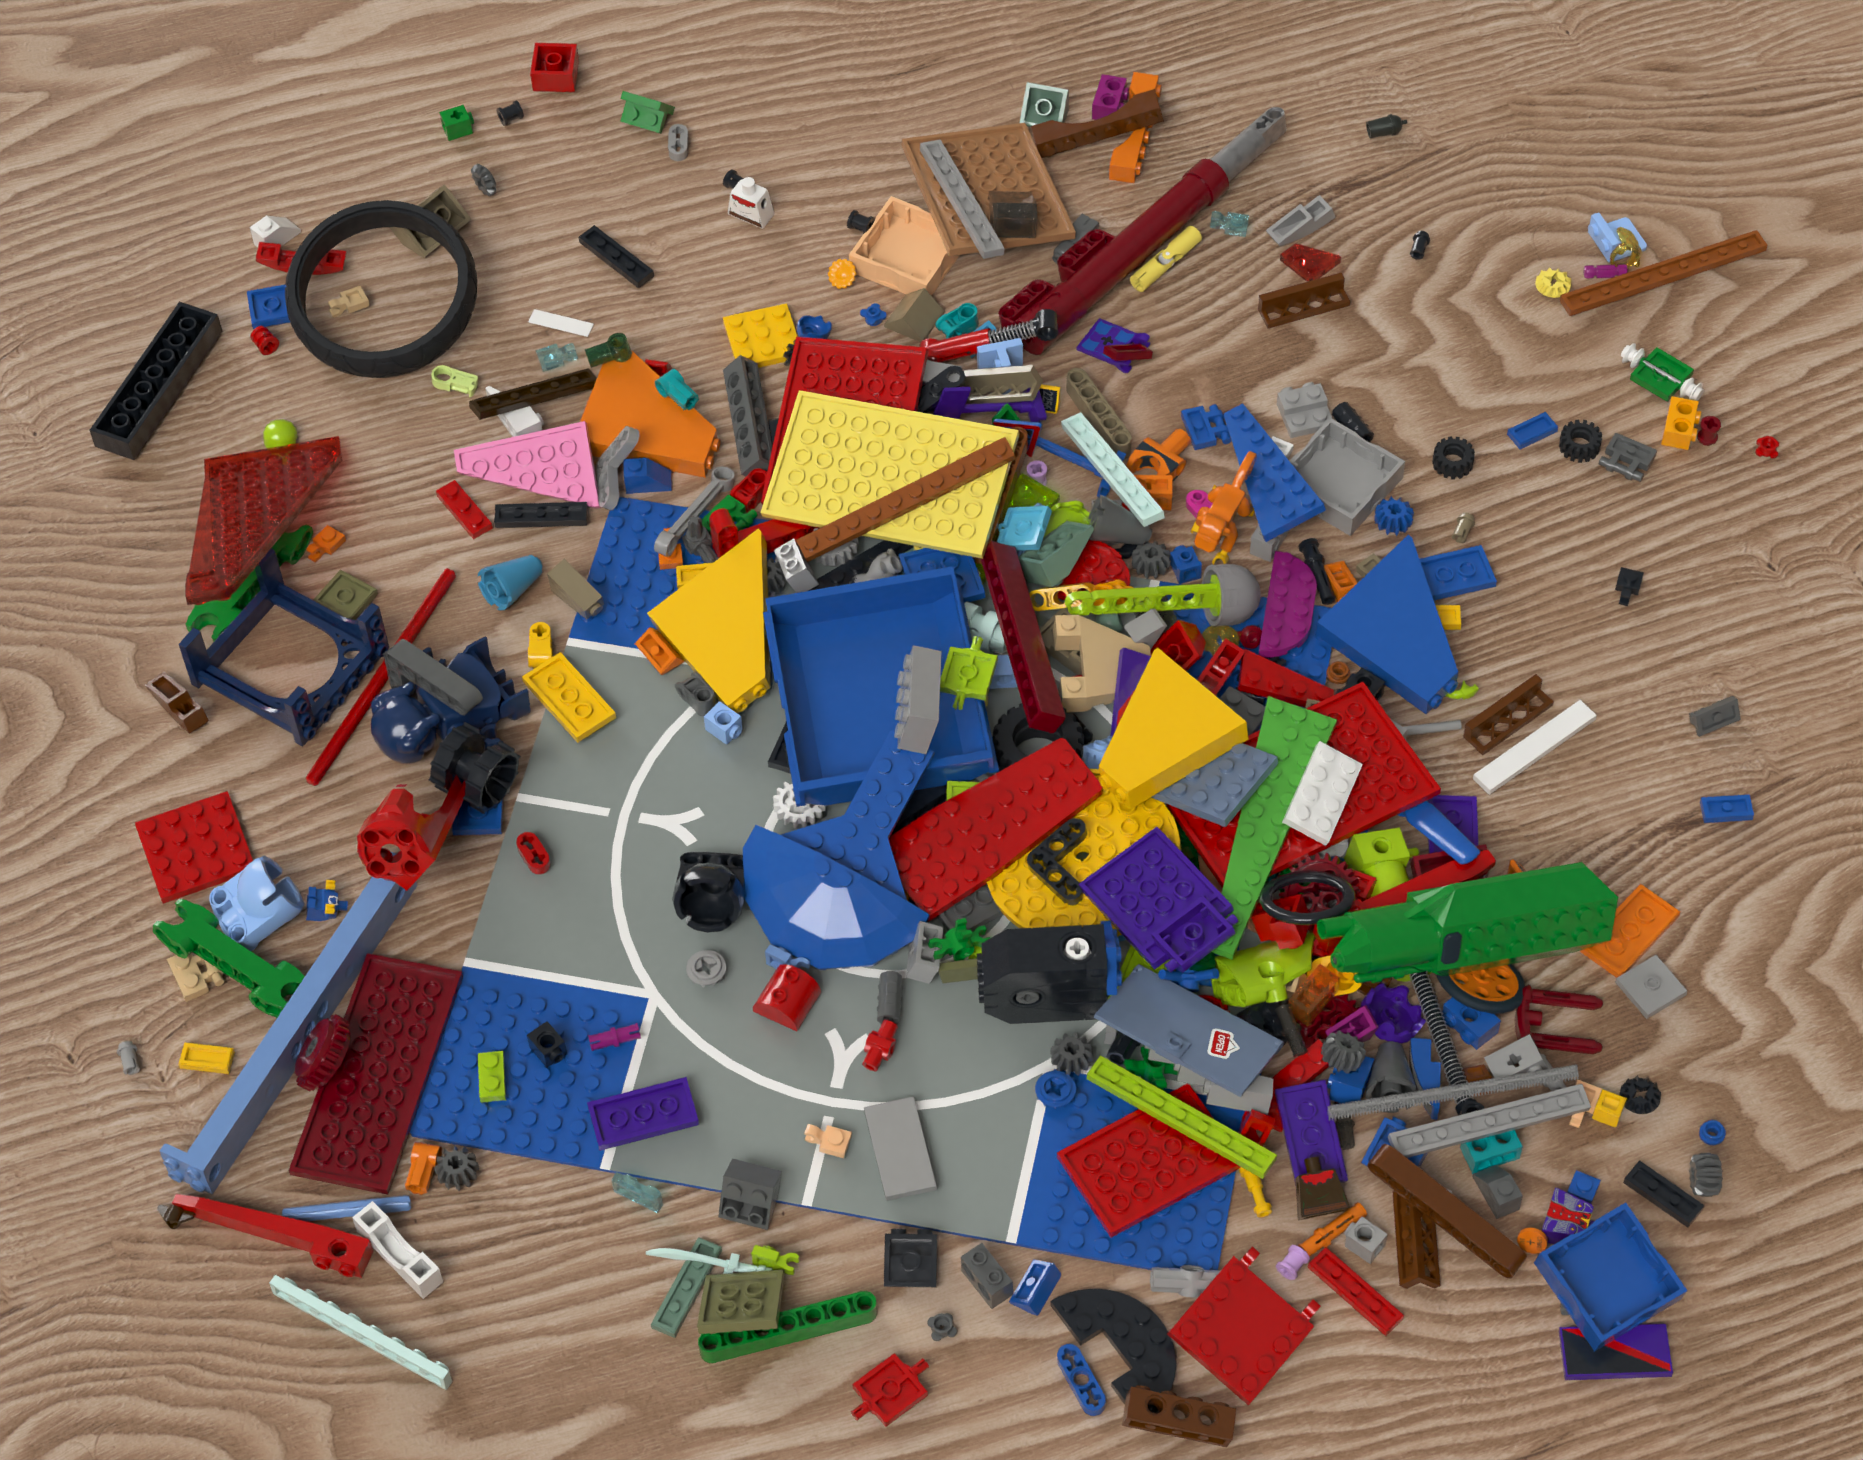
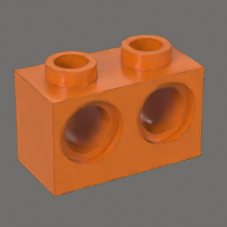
M1134 475L1162 510L1171 511L1172 475Z

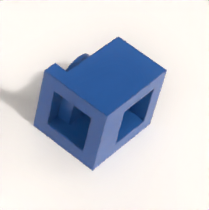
M1180 545L1170 552V565L1178 583L1183 584L1201 579L1202 563L1198 560L1193 547L1186 548V546Z

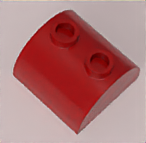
M779 965L753 1005V1012L794 1031H798L821 993L820 986L805 971L792 965Z

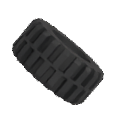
M1022 703L1019 704L1018 708H1015V706L1007 710V715L1003 714L998 719V724L993 729L992 739L999 772L1028 756L1019 751L1017 746L1032 738H1044L1052 742L1059 738H1065L1082 759L1084 734L1082 733L1081 724L1076 722V717L1071 712L1067 714V709L1063 707L1066 718L1053 734L1030 728Z

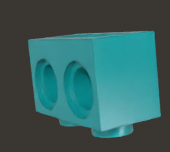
M1515 1130L1462 1143L1460 1146L1472 1174L1494 1165L1499 1166L1520 1159L1523 1148ZM1502 1139L1505 1140L1507 1143H1500L1497 1140ZM1474 1147H1480L1483 1151H1476Z

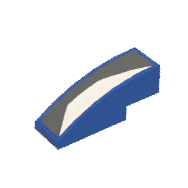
M1411 1038L1409 1065L1417 1091L1439 1088L1441 1062H1431V1039ZM1433 1100V1104L1431 1101L1430 1104L1427 1101V1105L1424 1102L1423 1106L1432 1119L1437 1120L1440 1100L1439 1103L1438 1100H1436V1103Z

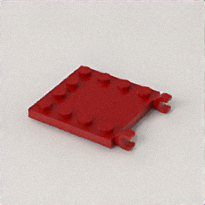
M1251 1247L1240 1261L1233 1256L1167 1333L1170 1338L1247 1405L1256 1398L1314 1328V1325L1309 1320L1321 1307L1312 1299L1303 1311L1299 1313L1249 1270L1248 1267L1260 1254L1254 1247Z

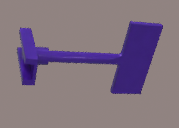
M970 387L944 388L933 415L959 419L962 413L999 412L1005 404H1009L1013 411L1028 413L1030 422L1041 423L1040 420L1047 419L1040 391H1038L1033 401L966 404L971 392ZM1027 388L1023 393H1029L1031 388Z

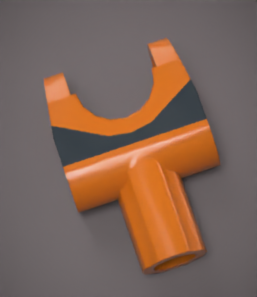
M1176 429L1162 444L1147 437L1131 454L1126 467L1131 473L1144 468H1151L1158 472L1157 475H1172L1173 482L1186 466V460L1179 455L1191 444V438L1182 429Z

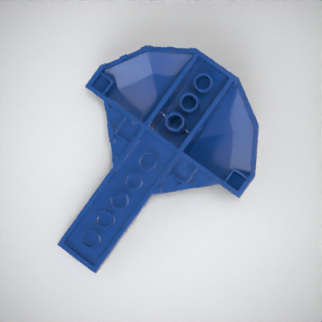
M890 730L844 815L781 835L755 825L743 847L745 900L771 945L786 949L795 958H806L810 962V966L818 970L873 967L879 961L897 953L898 950L912 943L918 923L920 921L927 923L930 918V914L907 901L888 839L935 752L929 748L926 754L897 749L898 738H894L895 731Z

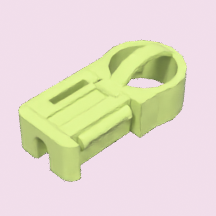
M445 365L437 366L432 370L431 378L435 388L447 391L452 389L469 394V397L474 395L478 386V376ZM439 374H447L450 376V379H448L447 381H443L438 379L436 376Z

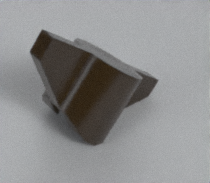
M159 1204L157 1210L171 1229L178 1228L180 1223L189 1221L196 1215L194 1212L183 1210L176 1205H169L168 1207Z

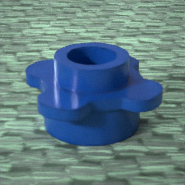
M876 303L860 311V315L865 317V322L870 326L879 325L887 316L886 312L882 311L880 305Z

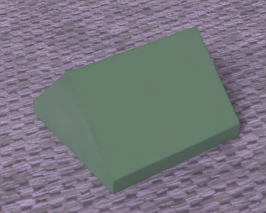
M1027 82L1019 123H1025L1026 126L1030 127L1050 120L1064 123L1069 111V90Z

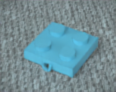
M1048 506L1008 508L1003 523L999 524L998 527L1000 533L997 542L1015 547L1016 551L1040 550L1052 513L1051 509Z

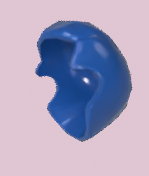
M810 315L802 316L796 324L797 334L799 337L827 339L832 330V323L830 321L825 323L821 315L817 317Z

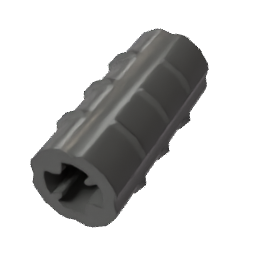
M886 971L880 974L878 985L877 1021L882 1024L883 1020H889L898 1024L900 1022V1005L902 1001L901 990L903 989L902 975L895 971Z

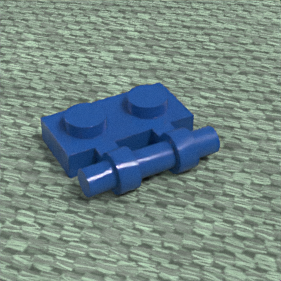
M1216 404L1209 407V412H1205L1203 406L1181 410V418L1191 438L1194 450L1215 446L1217 437L1222 440L1223 444L1231 442L1227 425L1223 421V412L1219 410ZM1210 422L1215 423L1216 427H1211Z

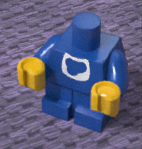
M326 880L325 889L309 887L306 921L330 920L337 917L338 910L347 911L348 901L338 900V893L335 892V880Z

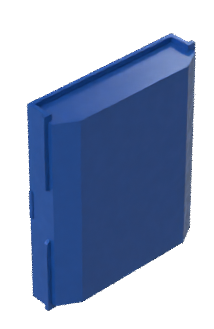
M953 566L765 598L767 612H763L774 680L775 683H778L781 706L785 709L788 731L784 733L796 807L805 806L806 804L827 806L853 800L890 730L895 731L896 725L899 723L898 720H895L897 707L900 706V703H896L898 689L901 688V686L897 685L899 672H904V658L906 654L910 655L913 645L941 651V675L950 647L971 648L972 638L959 579L955 577ZM940 692L939 721L929 745V749L933 750L935 755L915 790L947 785V781H971L987 772L989 774L999 772L984 700L965 698L963 709L959 710V708H953L955 695Z

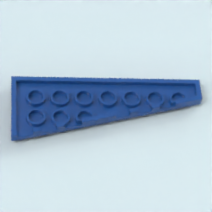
M1243 403L1223 414L1239 465H1241L1249 451L1257 454L1255 465L1245 483L1265 542L1326 510L1321 499Z

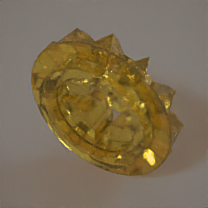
M1228 625L1210 626L1202 634L1206 641L1204 650L1211 652L1212 656L1220 647L1217 642L1218 636H1220L1222 642L1226 638L1237 646L1239 644L1237 632Z

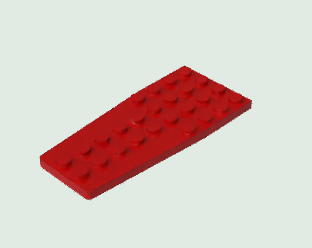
M1065 738L1057 739L936 806L890 836L888 840L904 891L918 908L930 914L928 922L987 884L988 881L993 880L1004 869H1007L1065 822L1103 794V787Z

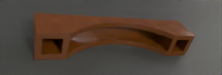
M1152 89L1134 95L1117 111L1094 121L1063 123L1050 120L1033 125L1031 128L1037 150L1041 158L1155 125L1164 122L1156 91Z

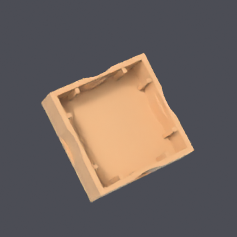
M891 196L876 216L872 227L863 234L850 252L849 261L856 267L855 271L858 276L904 294L925 288L932 296L960 255H948L931 213Z

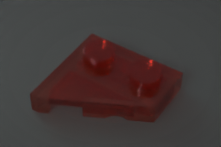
M1295 243L1280 254V261L1308 282L1321 278L1339 265L1341 257Z

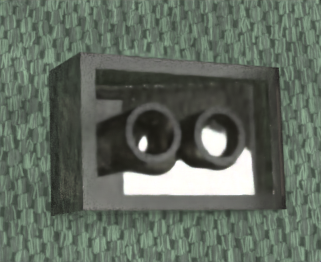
M988 191L990 222L998 237L1036 238L1038 214L1037 204L1032 192Z

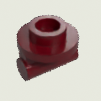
M1248 625L1242 631L1236 632L1237 640L1244 647L1252 649L1260 645L1262 635L1260 627Z

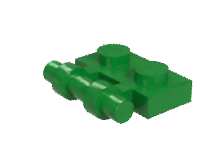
M728 494L701 520L702 526L707 529L711 536L709 517L718 509L725 508L729 511L733 521L737 522L735 525L738 531L749 528L758 514L753 509L746 514V506Z

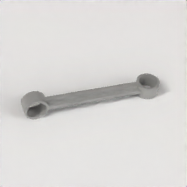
M724 466L713 469L711 483L668 531L663 530L658 535L654 545L655 552L666 557L671 556L676 548L677 541L689 528L688 522L690 517H699L720 492H726L733 488L735 474L732 469Z

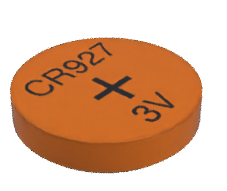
M1524 1228L1518 1234L1517 1243L1522 1250L1537 1254L1546 1249L1548 1238L1539 1229Z

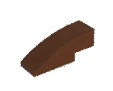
M163 672L145 684L159 704L189 734L209 721L202 706L194 701L188 691L167 673Z

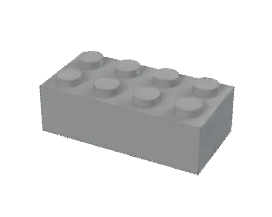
M913 645L910 655H905L903 662L904 672L900 671L897 679V685L901 686V688L898 689L896 703H900V706L897 707L895 720H898L899 723L896 725L894 738H898L897 749L926 754L939 721L941 651Z

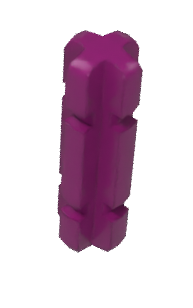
M1618 264L1617 267L1615 265H1596V267L1594 265L1584 266L1583 273L1586 279L1594 278V276L1596 278H1613L1628 273V269L1625 264Z

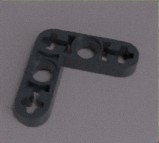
M1077 818L1065 822L1027 856L1029 870L1057 897L1071 906L1077 905L1078 902L1082 901L1083 891L1079 887V882L1058 862L1086 838L1085 823ZM1071 829H1079L1080 832L1078 834L1076 832L1071 833ZM1054 842L1064 844L1063 848L1059 851L1051 850L1050 846ZM1034 860H1043V864L1046 867V869L1044 870L1039 863L1035 864ZM1052 873H1060L1062 875V878L1057 882H1051L1048 879ZM1065 884L1067 885V888H1068L1070 891L1073 892V891L1076 890V895H1073V894H1069V895H1068L1067 889L1064 887Z

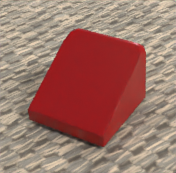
M645 359V363L660 377L672 369L668 362Z

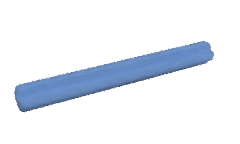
M404 1195L290 1207L282 1209V1216L302 1221L352 1217L372 1201L384 1213L409 1211L411 1209L410 1196Z

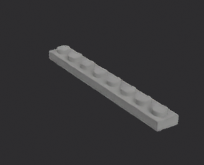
M939 139L920 143V151L982 258L986 259L1004 255V246L942 141Z
M1578 1084L1389 1133L1388 1140L1393 1148L1406 1158L1589 1111L1591 1105L1583 1084Z

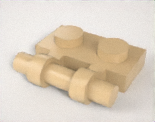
M191 953L185 959L175 955L167 959L186 1002L208 993L209 989L206 984L212 981L215 986L224 984L223 972L198 955L193 957ZM205 964L207 971L201 974L199 967Z

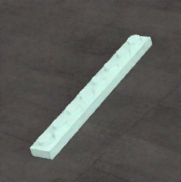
M1081 412L1061 421L1063 430L1144 527L1165 518L1161 507Z
M275 1275L269 1282L273 1294L439 1387L447 1390L452 1383L449 1368L439 1361L435 1363L430 1361L420 1350L414 1349L412 1351L405 1347V1344L396 1337L389 1338L383 1335L384 1333L381 1329L374 1325H370V1327L365 1325L355 1314L349 1313L347 1315L340 1311V1308L331 1301L326 1303L320 1300L313 1291L309 1289L304 1291L298 1288L297 1284L290 1278L285 1277L282 1279Z

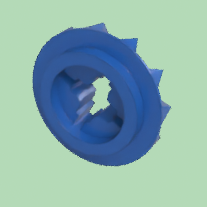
M1062 1071L1044 1073L1039 1077L1035 1085L1037 1100H1040L1044 1107L1051 1106L1054 1109L1061 1106L1066 1107L1070 1101H1073L1076 1093L1074 1080ZM1051 1084L1056 1089H1060V1096L1056 1095V1093L1050 1094Z

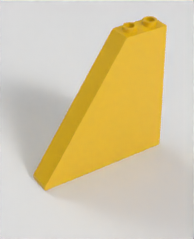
M758 528L647 614L653 625L691 669L699 673L703 680L713 689L716 698L736 713L743 712L751 702L765 695L767 690L771 688L770 651L763 612H767L765 598H768L767 547L764 536Z
M1157 648L1153 651L1099 764V782L1105 790H1109L1114 794L1119 803L1123 802L1129 809H1132L1186 777V775L1194 770L1203 767L1230 751L1233 746L1248 740L1247 722Z

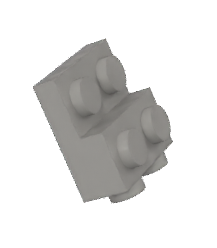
M1308 382L1302 388L1297 389L1286 387L1277 394V406L1290 438L1316 433L1329 418H1332L1327 407L1328 400L1321 383L1314 384L1313 382Z

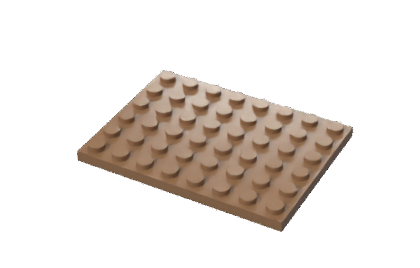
M1025 123L902 139L901 146L949 256L979 253L920 151V143L939 139L951 156L1004 249L1075 239L1076 231Z

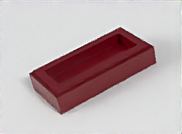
M1140 343L1104 346L1103 354L1115 361L1152 359L1153 351Z

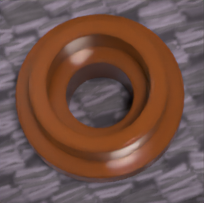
M1336 661L1327 668L1326 676L1332 683L1343 684L1350 677V669L1344 662Z

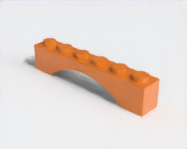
M1133 72L1129 100L1136 94L1155 89L1157 97L1160 98L1162 85L1158 84L1159 75ZM1153 125L1133 131L1125 142L1113 149L1109 165V180L1135 183L1136 175H1140L1142 170V162L1140 160H1144L1146 154L1144 144L1149 143L1150 131H1148V128H1152Z

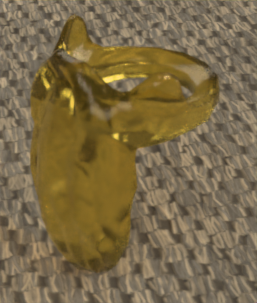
M1618 227L1617 233L1622 243L1612 251L1610 264L1615 265V267L1618 264H1625L1627 268L1630 266L1639 267L1642 250L1638 240L1630 230ZM1626 250L1632 251L1630 258L1626 262H1614L1617 254L1622 255Z

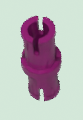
M635 1023L618 1029L612 1027L610 1031L588 1035L590 1043L600 1040V1042L590 1044L591 1050L594 1051L612 1045L618 1047L620 1043L641 1039L640 1032L629 1034L639 1030L638 1024Z

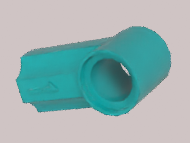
M676 369L670 370L654 382L656 389L663 397L669 396L683 410H691L699 400L698 395L685 384L683 377Z

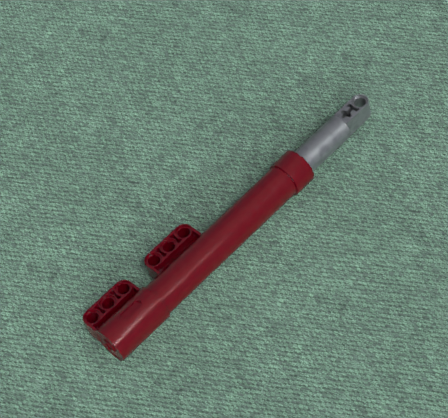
M1280 107L1268 109L1211 159L1205 158L1197 162L1183 175L1177 184L1117 236H1113L1100 229L1089 231L1058 258L1057 266L1061 283L1054 286L1041 279L1033 280L999 309L998 315L1001 328H1007V326L1011 328V325L1015 327V324L1021 323L1022 325L1023 322L1026 324V321L1033 320L1036 313L1043 309L1055 311L1058 317V336L1055 339L1043 341L1037 337H1030V339L1022 340L1023 348L1033 355H1041L1080 321L1094 304L1205 207L1211 206L1227 192L1229 181L1286 132L1284 110Z

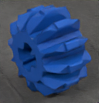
M1391 496L1389 501L1382 499L1380 505H1377L1375 508V524H1378L1379 531L1386 530L1387 535L1390 532H1394L1397 536L1399 531L1406 533L1408 527H1411L1413 524V508H1410L1409 501L1402 502L1401 497L1398 500H1394Z

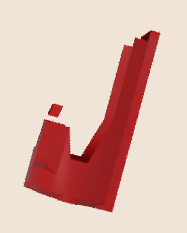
M456 775L442 806L431 815L420 814L414 811L413 795L406 789H392L377 810L365 819L357 834V852L368 874L374 878L395 882L408 891L436 860L463 802L466 787L465 781L461 784ZM399 784L396 787H405L407 784ZM394 844L401 851L393 856L390 850L382 848V846Z

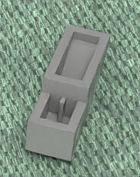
M1319 195L1304 207L1299 204L1269 227L1266 232L1279 246L1299 240L1323 227L1335 218V214L1328 203Z

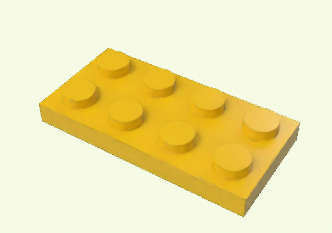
M561 652L522 676L523 683L577 743L616 719L615 711Z

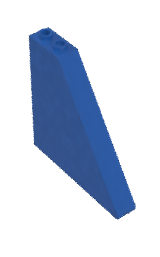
M1407 535L1317 622L1316 635L1355 664L1385 681L1387 687L1427 714L1432 708L1436 709L1439 707L1445 695L1455 691L1458 686V669L1413 539L1410 535Z

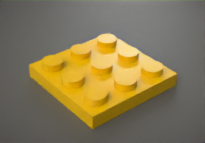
M787 303L723 317V324L734 360L742 355L756 362L758 368L785 362L787 359L783 357V353L787 351V345L793 344V341L798 337Z

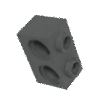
M983 1243L961 1256V1271L991 1309L1013 1295V1281Z

